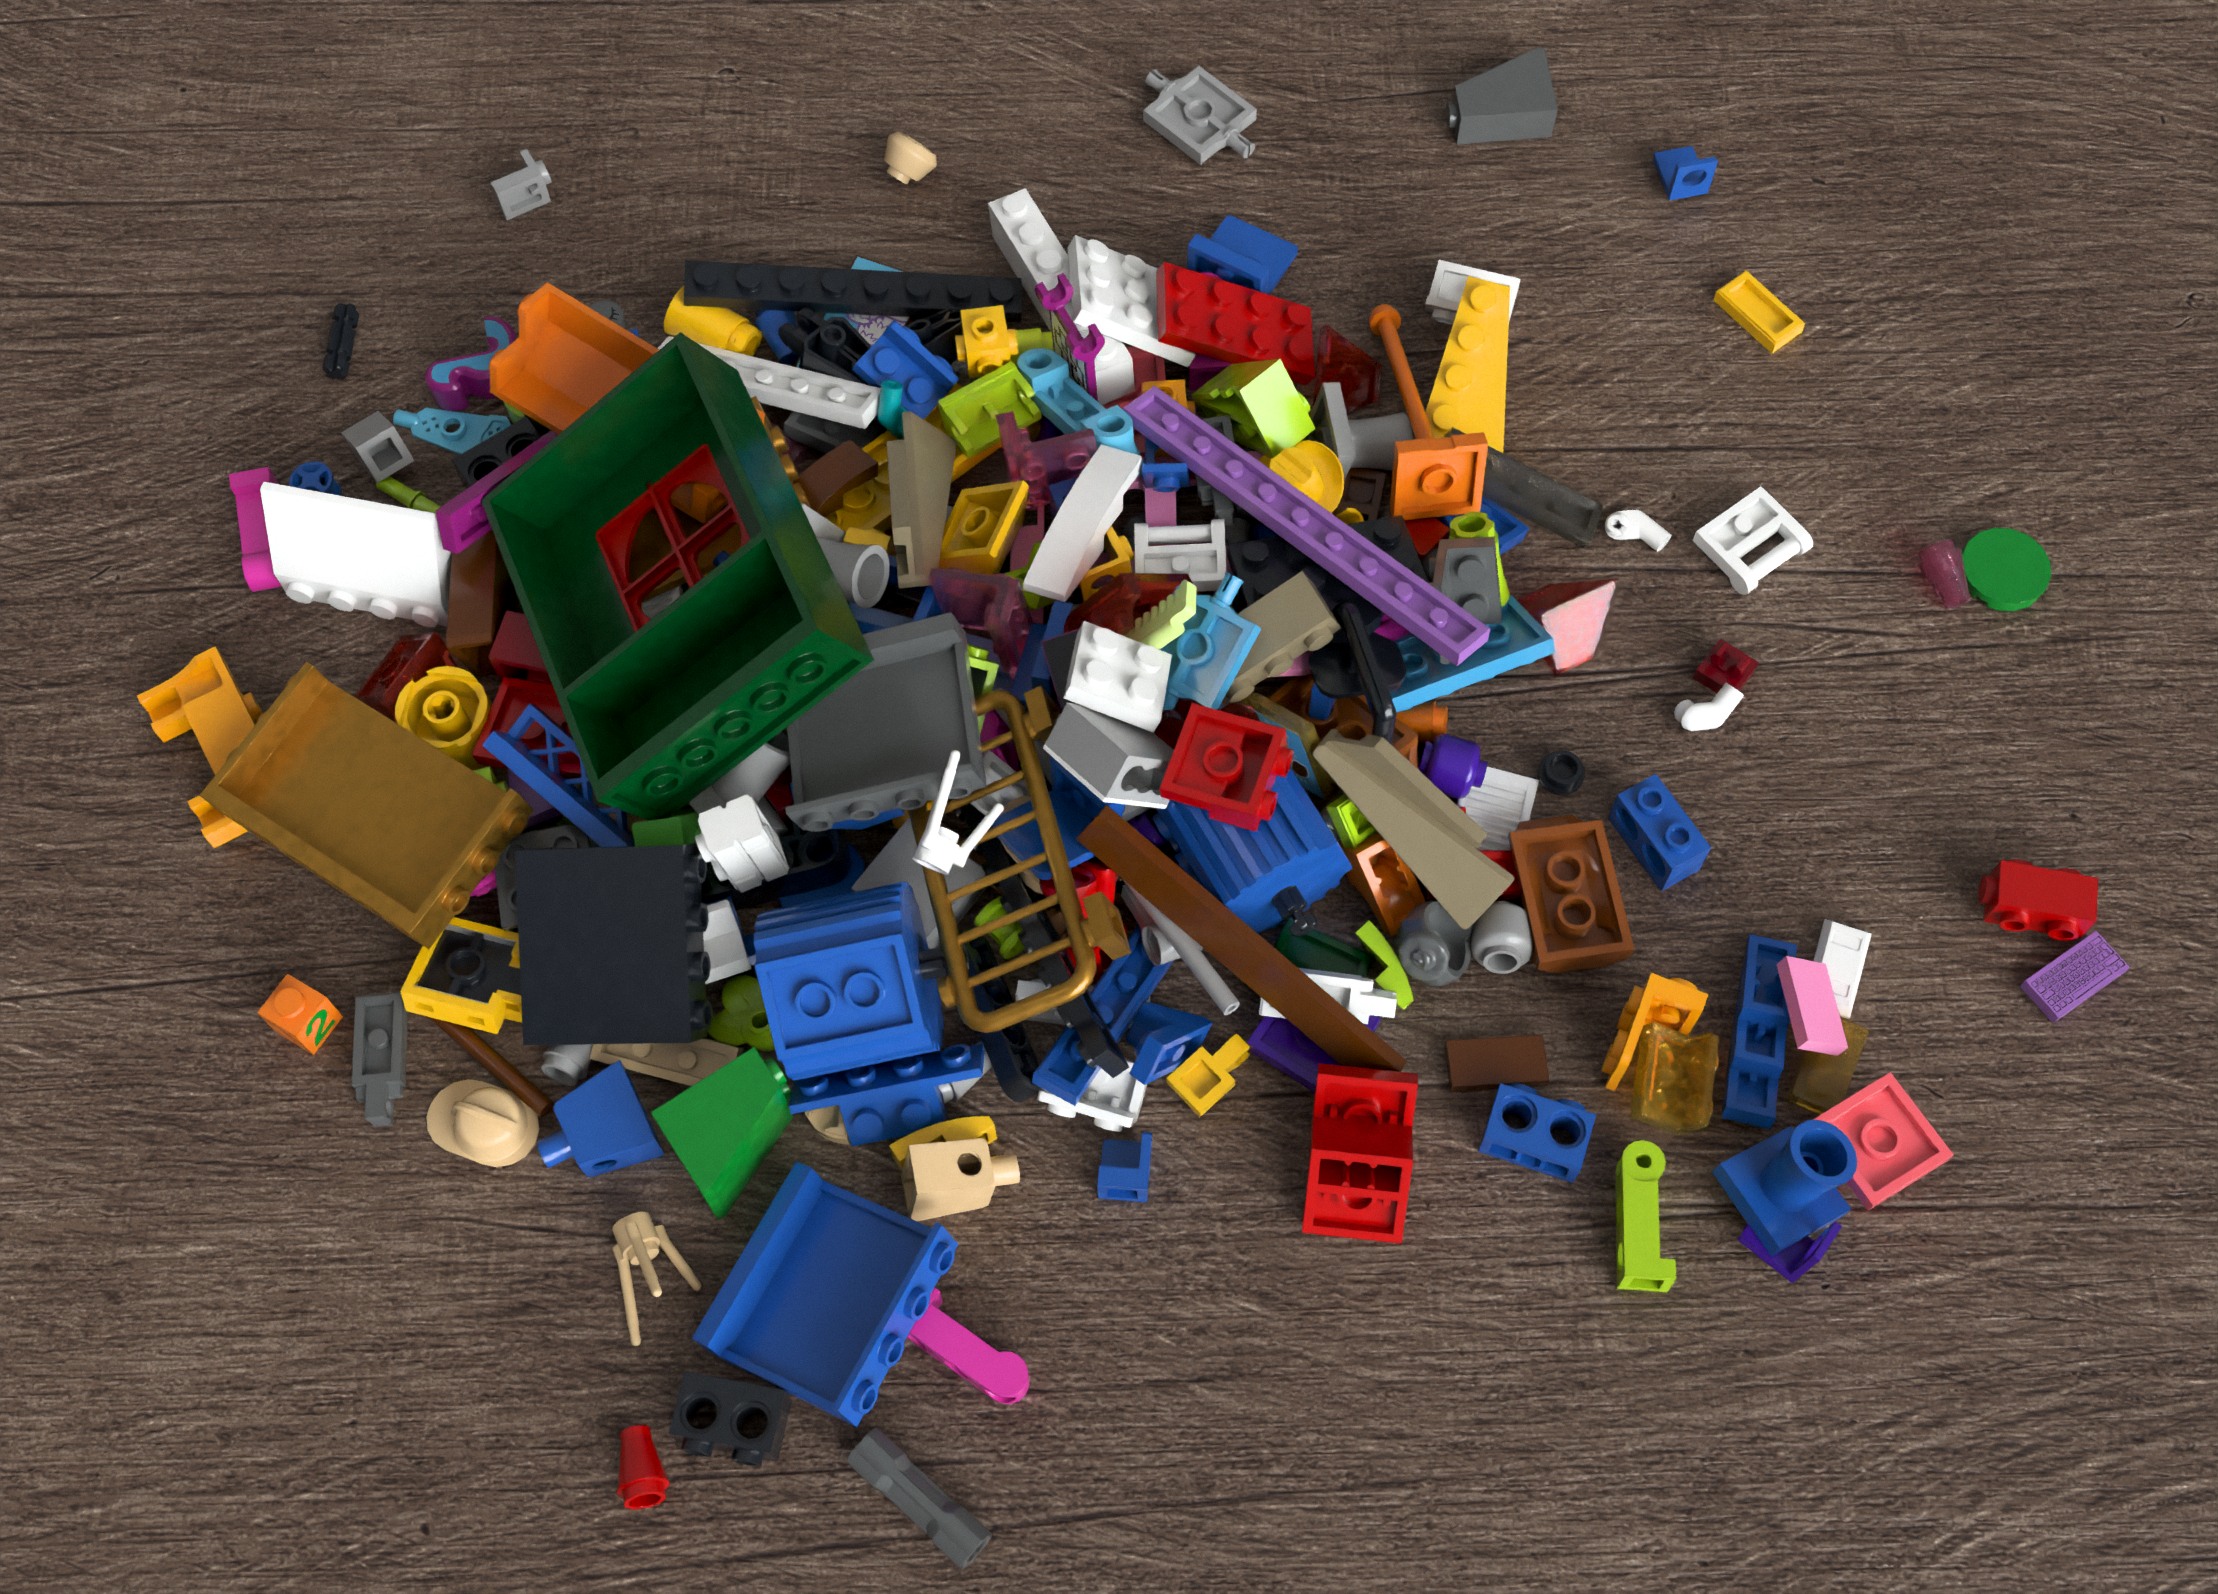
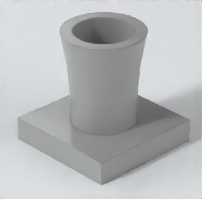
M1340 382L1323 383L1309 415L1316 429L1305 437V440L1316 441L1326 445L1336 454L1341 462L1345 480L1350 468L1393 471L1395 441L1413 440V433L1408 415L1405 412L1374 418L1348 420Z
M800 503L845 599L864 609L874 606L882 597L889 579L890 564L886 550L880 545L844 543L843 539L846 534L844 530L804 503Z
M782 730L692 799L689 803L699 815L719 805L722 808H726L727 802L747 794L754 799L778 837H784L789 829L763 795L781 773L791 765L787 731Z

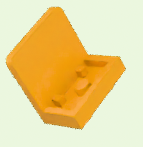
M1654 973L1650 974L1643 988L1635 985L1628 1002L1624 1005L1616 1027L1619 1030L1613 1045L1611 1044L1601 1069V1072L1609 1074L1605 1088L1615 1091L1630 1064L1642 1028L1684 1043L1703 1012L1708 994L1697 990V987L1687 980L1681 978L1667 979Z

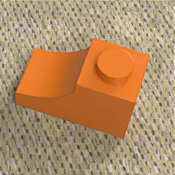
M1378 831L1356 848H1344L1341 840L1338 841L1353 869L1346 872L1350 884L1355 886L1365 898L1383 932L1390 936L1397 934L1402 921L1419 903L1426 902L1414 873Z

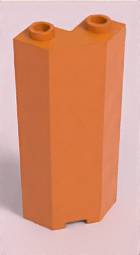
M547 282L535 293L526 295L520 302L517 310L519 338L505 349L498 350L491 358L489 363L490 393L559 435L659 351V349ZM756 408L764 425L765 413ZM700 483L682 485L674 490L671 495L673 506L704 525L728 503L726 496L717 488Z

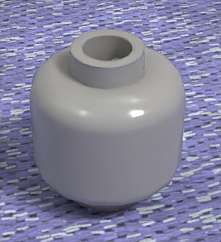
M1497 901L1475 921L1471 936L1472 956L1480 965L1493 973L1508 974L1516 971L1530 960L1533 955V938L1525 909L1507 901Z

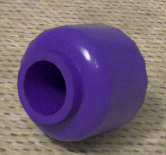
M1441 733L1434 738L1433 742L1425 741L1418 767L1419 771L1446 796L1463 799L1469 794L1472 786L1481 788L1488 762L1480 760V747L1474 741Z

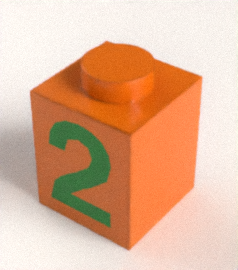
M286 974L257 1012L276 1033L312 1055L317 1052L343 1018V1015L326 996L289 974Z

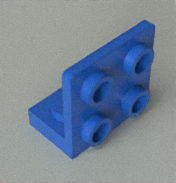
M1228 215L1210 240L1195 234L1188 244L1187 269L1199 273H1213L1224 281L1270 295L1298 255V246L1234 216Z

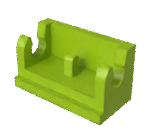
M1012 361L937 401L945 431L955 440L957 446L968 459L1042 419L1040 409L1031 399V397L1035 396L1034 390Z

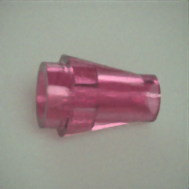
M1949 539L1934 543L1918 553L1921 561L1918 567L1939 595L1946 609L1956 608L1972 599L1968 590L1962 550L1959 547H1955L1953 540Z

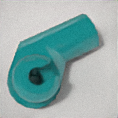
M884 380L881 383L877 414L878 421L893 436L898 439H904L902 412L908 411L901 405L903 385L895 380Z

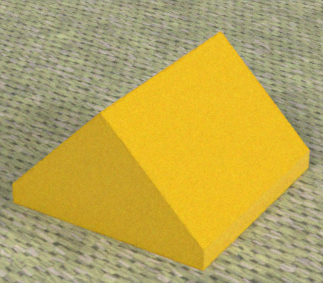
M1022 480L962 489L944 527L938 568L992 589L1025 519L1029 485Z

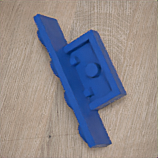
M958 1044L938 1053L923 1056L915 1055L896 1059L893 1062L848 1069L847 1071L794 1081L789 1109L791 1114L839 1105L851 1146L907 1136L922 1128L948 1121L938 1085L982 1077L985 1050L983 1044L973 1046Z

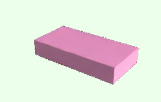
M1790 956L1784 957L1776 965L1797 1048L1835 1056L1840 1055L1848 1048L1826 964Z

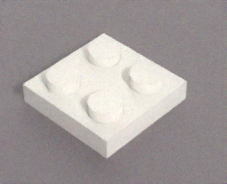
M1083 621L1076 635L1063 699L1154 733L1162 717L1172 655L1153 646L1145 645L1117 634L1109 629Z

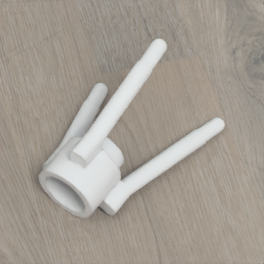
M953 750L950 753L937 798L933 800L925 832L912 858L918 864L946 875L949 874L953 864L964 867L970 852L1004 810L1003 804H995L961 847L956 844L960 836L940 826L960 758L958 750Z

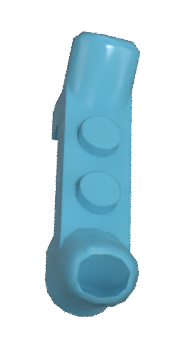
M1045 348L1031 349L1020 355L1017 361L1018 371L1035 392V396L1031 397L1032 401L1035 402L1041 413L1091 458L1101 444L1141 456L1134 442L1132 418L1118 405L1106 409L1069 377V364L1060 355Z

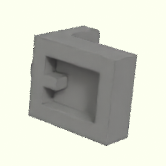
M528 149L520 151L525 168L490 182L506 220L551 202L546 187L547 184L552 183L550 175L543 161L538 160L535 162Z

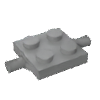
M1196 67L1188 75L1175 81L1168 80L1156 69H1153L1147 75L1146 84L1154 88L1160 95L1143 110V121L1201 165L1218 150L1226 146H1230L1244 159L1253 153L1255 144L1247 140L1240 132L1256 120L1257 109L1202 67Z

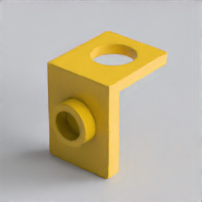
M1112 525L1104 535V549L1111 561L1088 570L1079 583L1084 603L1098 601L1134 586L1130 562L1134 560L1132 548L1125 535L1117 536ZM1105 575L1113 576L1107 585L1097 589L1091 588L1093 582Z

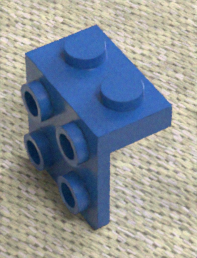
M1050 755L1052 790L1049 791V796L1071 869L1095 857L1093 853L1076 840L1082 830L1106 805L1123 818L1122 813L1125 811V805L1103 802ZM1031 800L998 816L992 828L1033 811ZM1036 820L997 836L1020 861L1045 852ZM1048 861L1029 869L1039 879L1048 880L1052 878Z

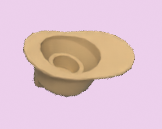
M471 1079L454 1082L441 1090L431 1102L426 1116L427 1130L435 1144L448 1152L492 1167L513 1165L526 1157L535 1146L540 1130L538 1115L513 1092L484 1081Z

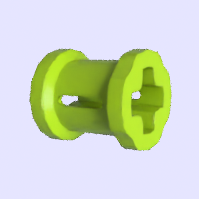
M1002 896L992 900L978 913L974 920L976 927L1007 915L1000 902ZM1019 921L989 933L1000 946L999 953L1005 959H1010L1025 949L1018 936V933L1023 931Z

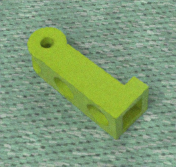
M1645 1140L1634 1141L1626 1147L1621 1159L1617 1163L1615 1171L1617 1289L1668 1292L1676 1280V1259L1660 1258L1658 1181L1665 1170L1666 1160L1658 1146Z

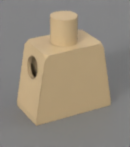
M983 1138L909 1145L901 1174L908 1218L922 1221L988 1206L995 1186L1019 1183L1020 1172L1016 1154L990 1157L988 1142Z

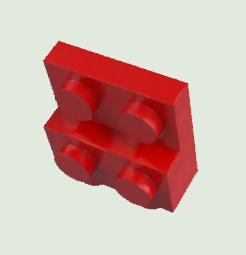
M1192 703L1159 788L1161 797L1208 810L1209 819L1257 832L1261 819L1270 821L1273 816L1278 793L1271 790L1276 776L1285 778L1292 762L1293 749L1287 748L1286 729Z

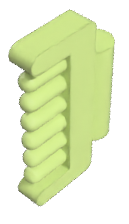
M1186 579L1183 580L1179 589L1175 591V595H1168L1167 601L1162 600L1159 602V607L1153 606L1151 613L1145 612L1143 614V619L1137 618L1135 624L1130 621L1125 622L1122 636L1160 650L1184 633L1183 623L1196 613L1197 587Z

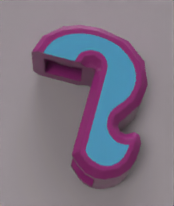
M484 316L490 350L432 362L425 372V381L435 403L440 408L447 411L464 410L469 407L467 396L471 394L485 399L498 398L490 393L489 363L498 350L505 349L517 339L516 333L509 323L499 317Z

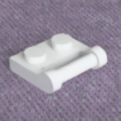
M1761 486L1697 530L1693 538V542L1729 577L1733 588L1742 595H1746L1755 589L1761 578L1794 555L1801 556L1813 547V540L1810 534ZM1777 532L1784 538L1782 543L1749 566L1740 559Z
M1212 519L1211 524L1149 527L1148 523H1135L1136 595L1174 593L1177 586H1180L1181 582L1185 579L1197 587V592L1217 591L1227 572L1224 519ZM1212 542V543H1204V544H1184V545L1150 546V545H1160V544H1180V543Z

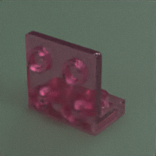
M1013 411L996 415L1009 482L1024 480L1029 485L1026 508H1037L1050 503L1048 485L1079 477L1095 452H1097L1093 429H1086L1030 443L1027 428L1017 427Z
M950 568L948 570L931 569L929 580L942 613L952 612L963 628L989 631L993 640V652L998 654L1004 673L1016 674L1031 625L1034 624L1020 580L1000 573L983 575L969 573L959 568Z

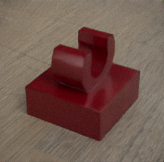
M1720 639L1696 669L1693 679L1715 693L1719 692L1725 682L1740 691L1755 672L1759 662Z

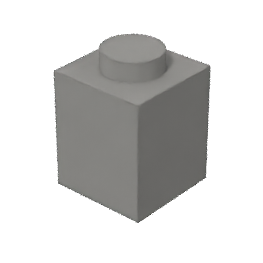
M379 411L341 432L363 469L377 483L415 461L395 427Z

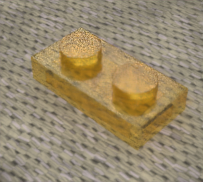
M1842 1018L1840 1019L1848 1048L1838 1056L1806 1050L1787 1098L1788 1101L1820 1115L1844 1101L1869 1032L1868 1029Z

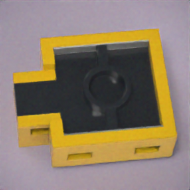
M453 917L430 949L422 946L400 991L405 1010L498 1034L504 1019L522 1023L519 933L504 931L500 928Z

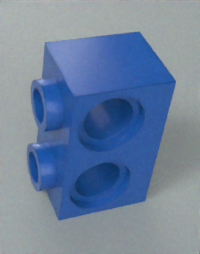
M1656 774L1617 795L1608 820L1661 892L1700 870L1711 846Z
M1500 1083L1492 1103L1478 1152L1574 1183L1583 1164L1596 1114L1585 1111L1586 1109L1583 1105L1569 1099L1554 1101L1538 1096V1092L1535 1089L1524 1084L1512 1083L1508 1086ZM1506 1113L1518 1114L1524 1119L1526 1127L1513 1129L1504 1122L1502 1115ZM1556 1128L1566 1130L1571 1134L1574 1143L1571 1145L1557 1143L1552 1138L1550 1130Z

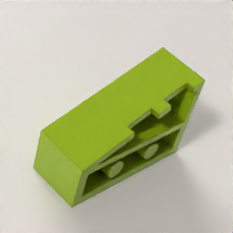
M1281 359L1230 364L1192 394L1204 419L1230 415L1234 441L1270 458L1277 456L1283 449L1292 448L1316 429L1308 414L1311 411L1310 405L1305 397L1296 391Z

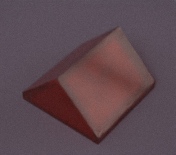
M437 633L404 635L399 638L354 697L397 723L395 706L398 696L405 685L412 679L414 682H417L427 676L426 671L443 666L458 668L443 639Z

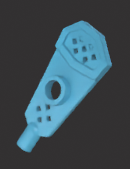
M425 408L417 414L398 409L393 416V424L410 428L414 438L458 455L511 425L507 416L492 414L483 416ZM460 424V428L457 431H446L448 426Z

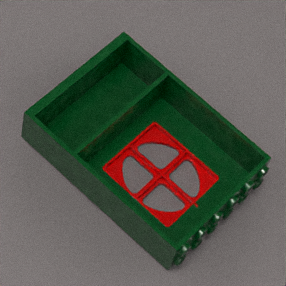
M681 332L481 500L592 789L599 802L646 820L672 816L874 660L738 370ZM693 483L706 484L717 488L726 496L728 506L687 539L671 503L672 493L682 485ZM655 509L671 544V552L631 583L629 560L634 536L643 517L650 510ZM739 524L741 548L704 577L697 561L700 552L732 526ZM682 570L690 589L654 618H649L641 607L644 597L676 571Z

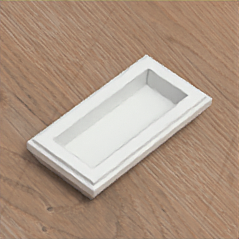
M1825 919L1813 961L1826 964L1839 1015L1849 1019L1871 933Z

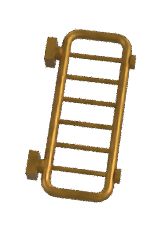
M1042 686L1024 693L1029 710L1028 713L1025 712L1020 699L1008 691L995 690L975 697L977 717L992 710L1001 709L1006 712L1011 731L981 743L982 753L1014 740L1022 770L988 784L986 788L972 791L967 797L947 802L943 814L1025 779L1033 811L989 829L977 845L1036 820L1045 852L951 892H948L944 874L922 866L949 976L937 981L939 994L948 1008L957 1006V1010L967 1026L975 1031L984 1033L1002 1030L1070 1002L1082 995L1093 982L1096 972V957L1093 947L1099 946L1112 960L1131 953L1119 910L1101 891L1083 898L1087 918H1084L1034 740L1039 738L1044 744L1046 743L1054 728L1057 717L1061 714L1059 706ZM926 803L918 809L908 810L917 847L925 832L931 811H928ZM966 839L956 844H958L961 847V845L966 841ZM1048 861L1056 894L959 934L951 904L952 901ZM1060 903L1068 937L970 977L962 944ZM1072 946L1076 960V969L1071 978L995 1011L985 1013L979 1010L973 987Z

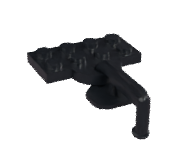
M1402 515L1347 524L1414 574L1428 582ZM1281 536L1228 544L1227 558L1232 573L1244 581L1238 590L1244 609L1301 571L1314 583L1340 624L1341 629L1333 633V639L1327 645L1310 654L1308 667L1313 681L1319 692L1329 698L1344 699L1365 695L1374 720L1372 735L1381 736L1392 745L1396 709L1389 690H1393L1403 683L1406 676V665L1398 645L1394 641L1374 632L1379 627L1384 612Z

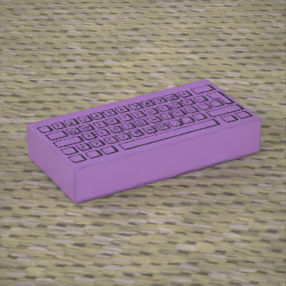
M2095 931L2026 979L2020 987L2047 1018L2054 1023L2124 974L2130 967L2106 940Z

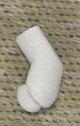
M1640 510L1618 511L1610 514L1605 521V530L1609 537L1616 540L1641 539L1657 552L1671 538V534Z
M1725 682L1711 702L1694 704L1690 700L1681 701L1674 710V717L1676 721L1681 723L1684 729L1690 731L1715 729L1724 723L1744 695Z

